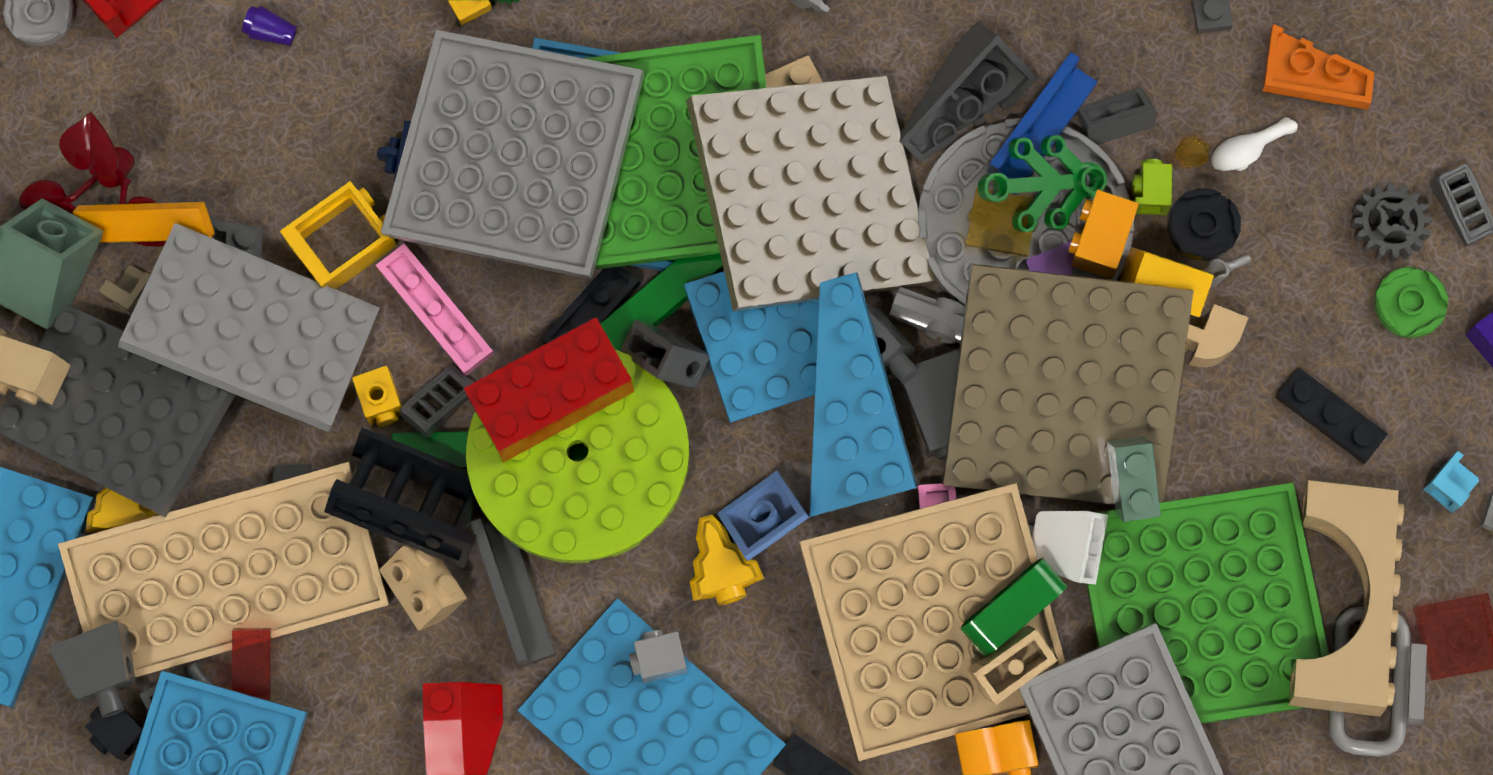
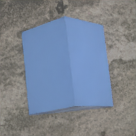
M775 471L717 513L747 561L810 518L778 471Z

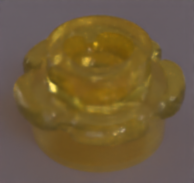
M1187 137L1175 149V158L1180 160V164L1184 168L1199 167L1208 161L1210 146L1198 137Z

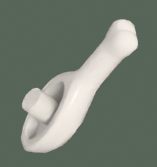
M1284 117L1278 123L1257 133L1239 135L1227 139L1215 149L1211 157V163L1217 170L1229 171L1236 169L1237 171H1242L1260 157L1266 144L1284 135L1295 133L1298 124L1294 120Z

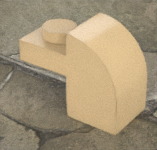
M1214 304L1208 313L1203 329L1189 324L1185 352H1187V349L1193 351L1189 365L1210 367L1224 361L1238 344L1249 317Z

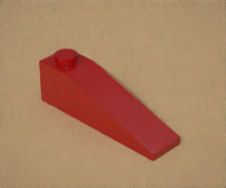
M472 682L423 683L426 775H487L503 725L502 685Z

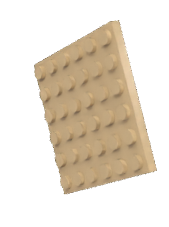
M1017 483L799 541L858 761L1029 715L1019 690L1013 692L997 705L987 699L967 670V668L983 658V655L960 629L967 619L1031 564L1037 561ZM1049 604L1019 630L1021 631L1028 625L1035 628L1058 661L1046 670L1065 662Z

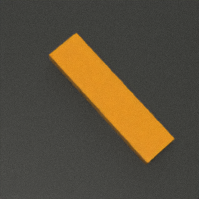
M205 202L78 205L73 211V215L103 230L100 242L167 241L175 223L210 238L215 234Z

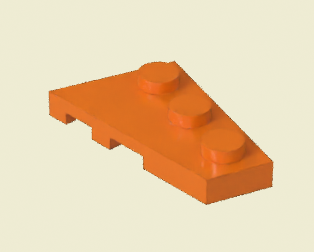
M1272 24L1262 92L1368 110L1372 100L1375 72L1336 53L1329 55L1312 47L1313 42L1304 38L1298 40L1283 33L1284 28Z

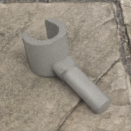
M1246 254L1232 261L1224 262L1221 259L1211 261L1203 269V271L1215 276L1210 287H1216L1231 271L1250 263L1251 257Z

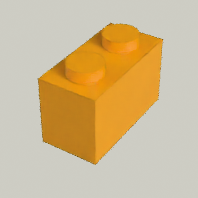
M1097 190L1093 201L1086 199L1079 220L1085 221L1082 234L1074 233L1068 250L1069 253L1075 254L1071 266L1112 280L1118 268L1139 203Z

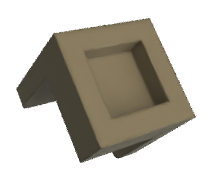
M129 265L116 285L106 280L98 292L106 301L132 315L151 273L148 271L144 273L136 267Z

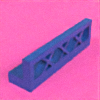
M1070 52L990 162L987 173H1002L1008 179L1032 176L1034 170L1023 159L1011 157L1008 151L1009 143L1014 138L1026 137L1032 141L1034 149L1045 158L1041 151L1042 140L1049 135L1060 136L1097 85L1098 81L1077 68L1080 57ZM1052 140L1050 143V149L1055 144L1054 140ZM1020 142L1018 152L1022 155L1025 148L1023 143ZM1011 193V194L1016 197L1019 193Z

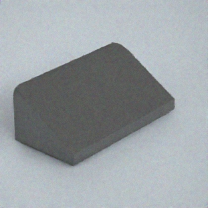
M1142 88L1081 106L1076 113L1084 135L1097 145L1156 126L1155 108Z

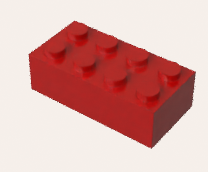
M595 317L466 386L464 390L504 463L632 394L634 387L630 375L598 319Z

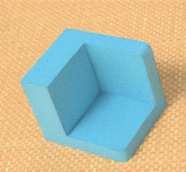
M1456 451L1448 458L1423 489L1452 513L1464 504L1469 498L1471 490L1479 482V478L1459 463L1460 459L1464 456L1459 451Z

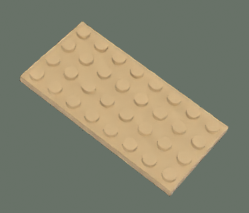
M350 462L172 511L167 514L166 518L158 515L59 543L58 547L82 632L90 631L116 620L125 624L129 633L135 677H139L390 605L383 577L379 571L380 567L370 531L324 512L335 480L338 479L349 483L353 475Z

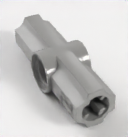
M899 287L889 318L924 330V334L936 340L937 337H940L943 343L953 344L957 342L960 344L965 306L948 298L939 297L935 300Z

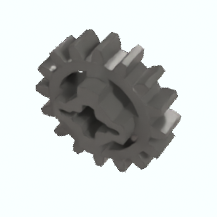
M1388 183L1384 188V192L1378 186H1374L1370 191V195L1366 193L1362 195L1359 199L1361 205H1356L1352 211V214L1358 218L1351 222L1350 228L1359 229L1354 240L1355 242L1362 240L1366 242L1363 248L1364 253L1374 249L1376 251V260H1380L1384 254H1388L1390 262H1395L1399 253L1405 260L1409 259L1413 254L1412 250L1418 252L1424 246L1422 240H1426L1431 234L1425 227L1430 225L1432 217L1423 216V213L1429 207L1428 204L1418 205L1416 201L1420 194L1416 192L1411 197L1406 194V185H1403L1399 191H1394L1393 184ZM1410 215L1413 219L1414 225L1410 222ZM1391 218L1397 222L1392 227L1387 224V221ZM1369 219L1373 222V232L1369 225ZM1384 241H1395L1397 244L1387 243Z

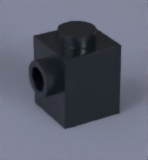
M99 706L96 707L89 717L91 721L85 726L93 735L89 741L102 754L106 755L110 752L115 758L126 761L136 751L144 726L125 707L124 711L105 718L102 717Z

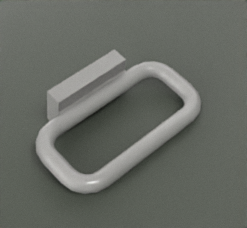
M1363 607L1350 608L1343 612L1336 620L1333 635V653L1349 642L1350 627L1353 623L1361 621ZM1401 615L1398 617V627L1395 633L1397 656L1395 668L1393 669L1395 694L1392 705L1390 736L1380 742L1351 739L1345 733V712L1330 711V736L1335 745L1344 752L1376 757L1389 756L1398 751L1404 743L1407 725L1421 726L1424 720L1427 645L1411 643L1410 646L1409 626Z

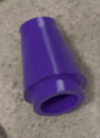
M250 6L243 22L242 32L248 34L249 39L291 46L297 32V26L292 25L263 6L259 8Z

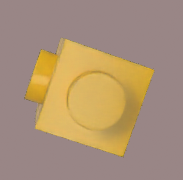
M387 365L352 377L365 418L370 425L377 423L378 427H384L398 421V416L401 415L399 409L402 407V403L392 373Z

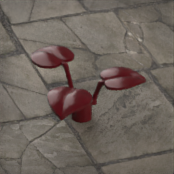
M93 112L88 113L80 121L67 128L59 140L61 153L67 162L79 170L88 169L89 173L93 176L69 196H66L63 187L59 183L44 179L30 183L19 197L20 207L24 210L43 198L73 214L76 208L70 202L75 201L96 181H99L101 185L108 188L121 186L119 204L158 203L151 198L142 196L133 197L127 203V190L131 183L127 175L135 165L134 157L128 150L114 147L108 133ZM138 241L133 243L143 246L161 247L165 245L166 241Z

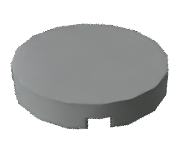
M5 0L3 16L6 26L16 39L27 45L44 46L55 43L67 34L74 22L75 6L73 0Z

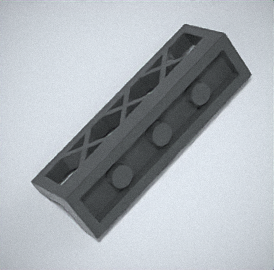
M481 518L471 521L470 523L474 534L477 535L476 541L518 665L522 668L556 656L520 548L507 540L491 522L484 524Z

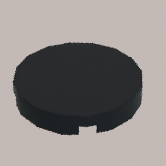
M1198 188L1184 193L1174 203L1167 218V232L1172 244L1183 255L1194 260L1211 261L1224 256L1235 245L1241 232V217L1236 205L1230 199L1220 195L1221 192L1214 189Z

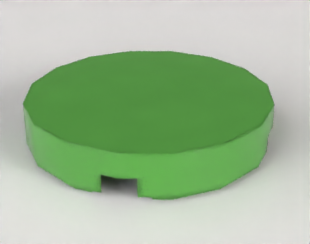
M1404 267L1392 271L1380 282L1375 293L1374 308L1379 321L1388 331L1403 338L1416 339L1429 335L1442 324L1447 313L1448 295L1444 285L1434 274L1426 270L1415 269L1416 267Z

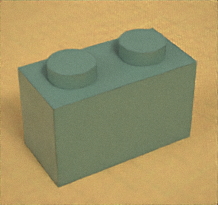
M1144 436L1107 441L1115 514L1123 522L1161 517L1152 442Z

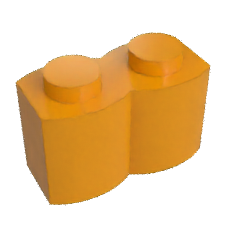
M1030 720L971 730L954 735L961 775H1000L1006 773L1009 775H1032L1031 769L1039 766Z

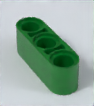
M1042 557L1031 564L967 619L960 629L983 657H987L1054 601L1067 588V585Z

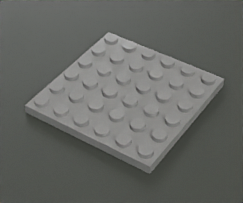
M436 30L381 233L394 239L592 280L644 79L643 70Z

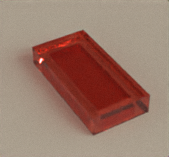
M271 628L232 629V691L271 701Z

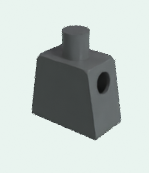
M867 305L886 374L890 375L893 373L902 384H905L919 370L909 359L915 349L880 309Z
M636 319L620 351L632 356L633 362L657 379L691 388L697 386L700 378H706L711 372L708 362L709 354L679 335ZM656 347L666 350L663 357L656 355Z
M116 620L48 646L53 659L76 700L83 703L97 700L103 718L124 711L118 691L133 686L136 681L129 633L125 624Z

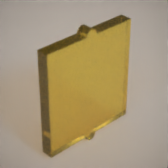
M976 188L972 212L967 215V220L970 223L966 246L1028 257L1032 233L1036 231L1037 225L1031 232H1018L1012 225V218L1017 211L1026 210L1034 198L1009 194L1001 202H987L980 197L978 188ZM1026 215L1021 219V224L1024 228L1028 224Z

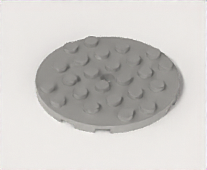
M1022 118L1005 119V122L987 127L981 126L958 139L937 160L923 187L918 209V225L920 228L919 236L920 238H925L929 253L928 265L941 289L952 300L963 306L966 303L971 264L1029 270L1026 264L1027 259L1072 241L1075 232L1082 234L1085 221L1079 220L1084 203L1086 199L1091 201L1094 199L1084 198L1069 217V223L1064 229H1049L1044 222L1045 213L1050 208H1059L1072 189L1060 190L1038 218L1036 228L1031 232H1018L1012 225L1013 215L1017 211L1026 210L1040 191L1019 193L1016 197L1009 193L1008 197L1001 202H987L980 197L978 193L980 178L988 172L990 162ZM1066 127L1060 135L1065 140L1066 147L1082 163H1096L1105 171L1107 184L1103 192L1130 200L1124 185L1125 181L1109 156L1089 138ZM1056 142L1051 148L1052 152H1055L1056 150ZM1045 156L1044 159L1060 175L1071 174L1057 157ZM1034 171L1031 177H1038L1039 175ZM1086 174L1085 184L1086 186H1088L1090 183V177L1088 174ZM989 181L988 192L991 194L994 190V185ZM1056 213L1053 218L1054 223L1056 225L1060 221V216L1058 213ZM1134 220L1118 268L1112 280L1117 281L1125 266L1132 244ZM1073 267L1070 274L1073 276L1111 280Z

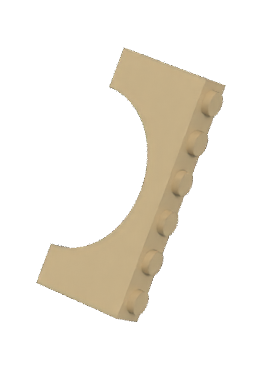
M1308 480L1303 491L1302 526L1328 536L1349 555L1361 579L1364 606L1357 633L1346 645L1324 657L1307 660L1296 659L1291 668L1289 706L1381 717L1387 705H1393L1395 685L1394 683H1389V669L1395 668L1397 649L1396 646H1391V632L1396 633L1399 614L1398 610L1392 609L1393 596L1398 597L1400 590V574H1394L1395 561H1400L1402 553V539L1396 538L1397 525H1402L1404 517V504L1398 503L1399 490Z

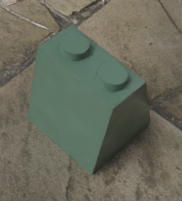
M43 198L0 226L1 306L16 312L45 329L51 327L65 305H72L102 238L103 230Z

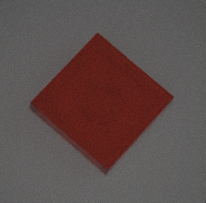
M1488 593L1413 608L1421 642L1427 645L1426 662L1431 681L1493 670V610Z

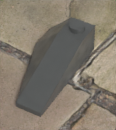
M977 22L952 49L901 131L899 142L903 143V146L917 160L922 162L956 141L957 132L972 123L977 128L985 123L984 115L996 107L1000 106L1004 111L1012 106L1035 82L1037 77L998 35Z

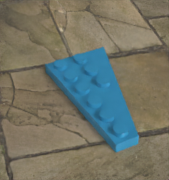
M858 272L820 282L810 517L918 487Z

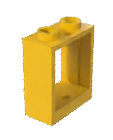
M351 181L280 230L285 241L322 288L326 286L333 289L339 288L397 246L394 238L384 236L381 233L385 215L383 214L378 218L372 210V207L376 204L364 187L357 190ZM354 204L380 238L329 273L304 239Z

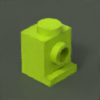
M1145 159L1141 161L1139 175H1133L1132 196H1138L1135 197L1134 202L1139 203L1136 214L1167 216L1172 206V164H1162V161L1158 159Z

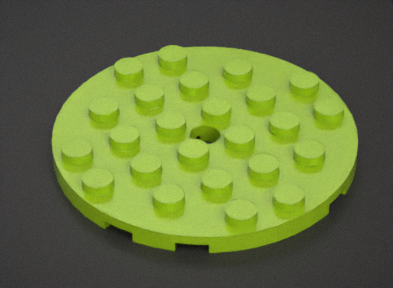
M615 350L632 379L634 387L632 394L504 463L476 412L472 417L466 444V463L469 481L475 498L492 525L507 540L530 554L564 563H590L592 560L618 556L640 545L642 540L652 534L657 528H660L679 501L684 489L689 466V440L682 411L674 395L663 380L657 379L633 362L632 356ZM583 443L589 450L587 457L579 462L571 460L568 457V449L575 444Z

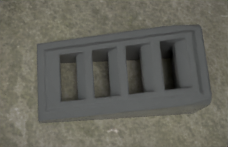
M1467 163L1438 176L1430 185L1431 189L1465 247L1493 234L1492 214ZM1459 181L1462 186L1451 191L1449 185ZM1467 194L1468 200L1459 204L1456 203V198ZM1474 206L1477 212L1463 218L1461 212ZM1480 219L1483 221L1484 225L1469 232L1467 225Z
M452 364L399 409L401 417L427 439L437 432L468 400L464 389L458 393L447 383L450 378L454 379L463 388L473 383ZM441 388L453 397L449 402L437 393ZM433 398L442 408L437 411L428 401ZM421 408L431 415L428 420L418 412Z

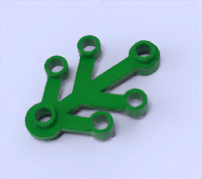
M1049 135L1042 140L1041 151L1047 157H1057L1071 173L1060 175L1034 149L1030 139L1019 137L1014 138L1009 143V154L1014 159H1023L1039 176L1008 179L1002 173H986L978 182V193L987 202H1001L1008 197L1009 193L1040 191L1026 210L1017 211L1012 218V225L1016 231L1031 232L1036 228L1038 218L1059 191L1072 189L1059 208H1050L1044 216L1045 225L1049 229L1062 230L1068 225L1069 217L1084 198H1094L1097 190L1103 191L1105 189L1107 176L1098 164L1093 162L1082 163L1066 147L1065 140L1061 136ZM1052 140H1054L1057 145L1055 152H1052L1050 149V143ZM1020 142L1023 143L1025 148L1022 155L1018 152ZM1086 174H1088L1090 177V183L1088 186H1086L1085 184ZM989 181L994 185V190L991 194L988 192ZM1056 213L1060 216V221L1057 225L1053 220ZM1024 215L1028 218V224L1025 228L1021 224V219Z

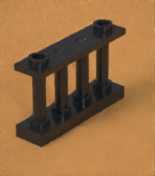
M362 427L352 454L360 458V461L349 483L338 479L335 480L324 512L464 568L477 535L467 530L479 506L471 488L467 469ZM374 464L395 472L384 497L363 490ZM409 478L429 486L419 511L398 504ZM443 492L464 500L454 525L433 518Z

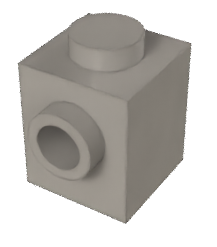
M655 630L640 635L641 640L634 642L636 652L629 653L634 676L641 674L643 683L688 673L678 632L663 635L662 630Z

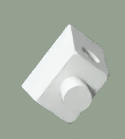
M1039 511L1036 515L1035 526L1028 525L1037 560L1043 557L1059 576L1074 582L1096 585L1108 515L1090 511Z

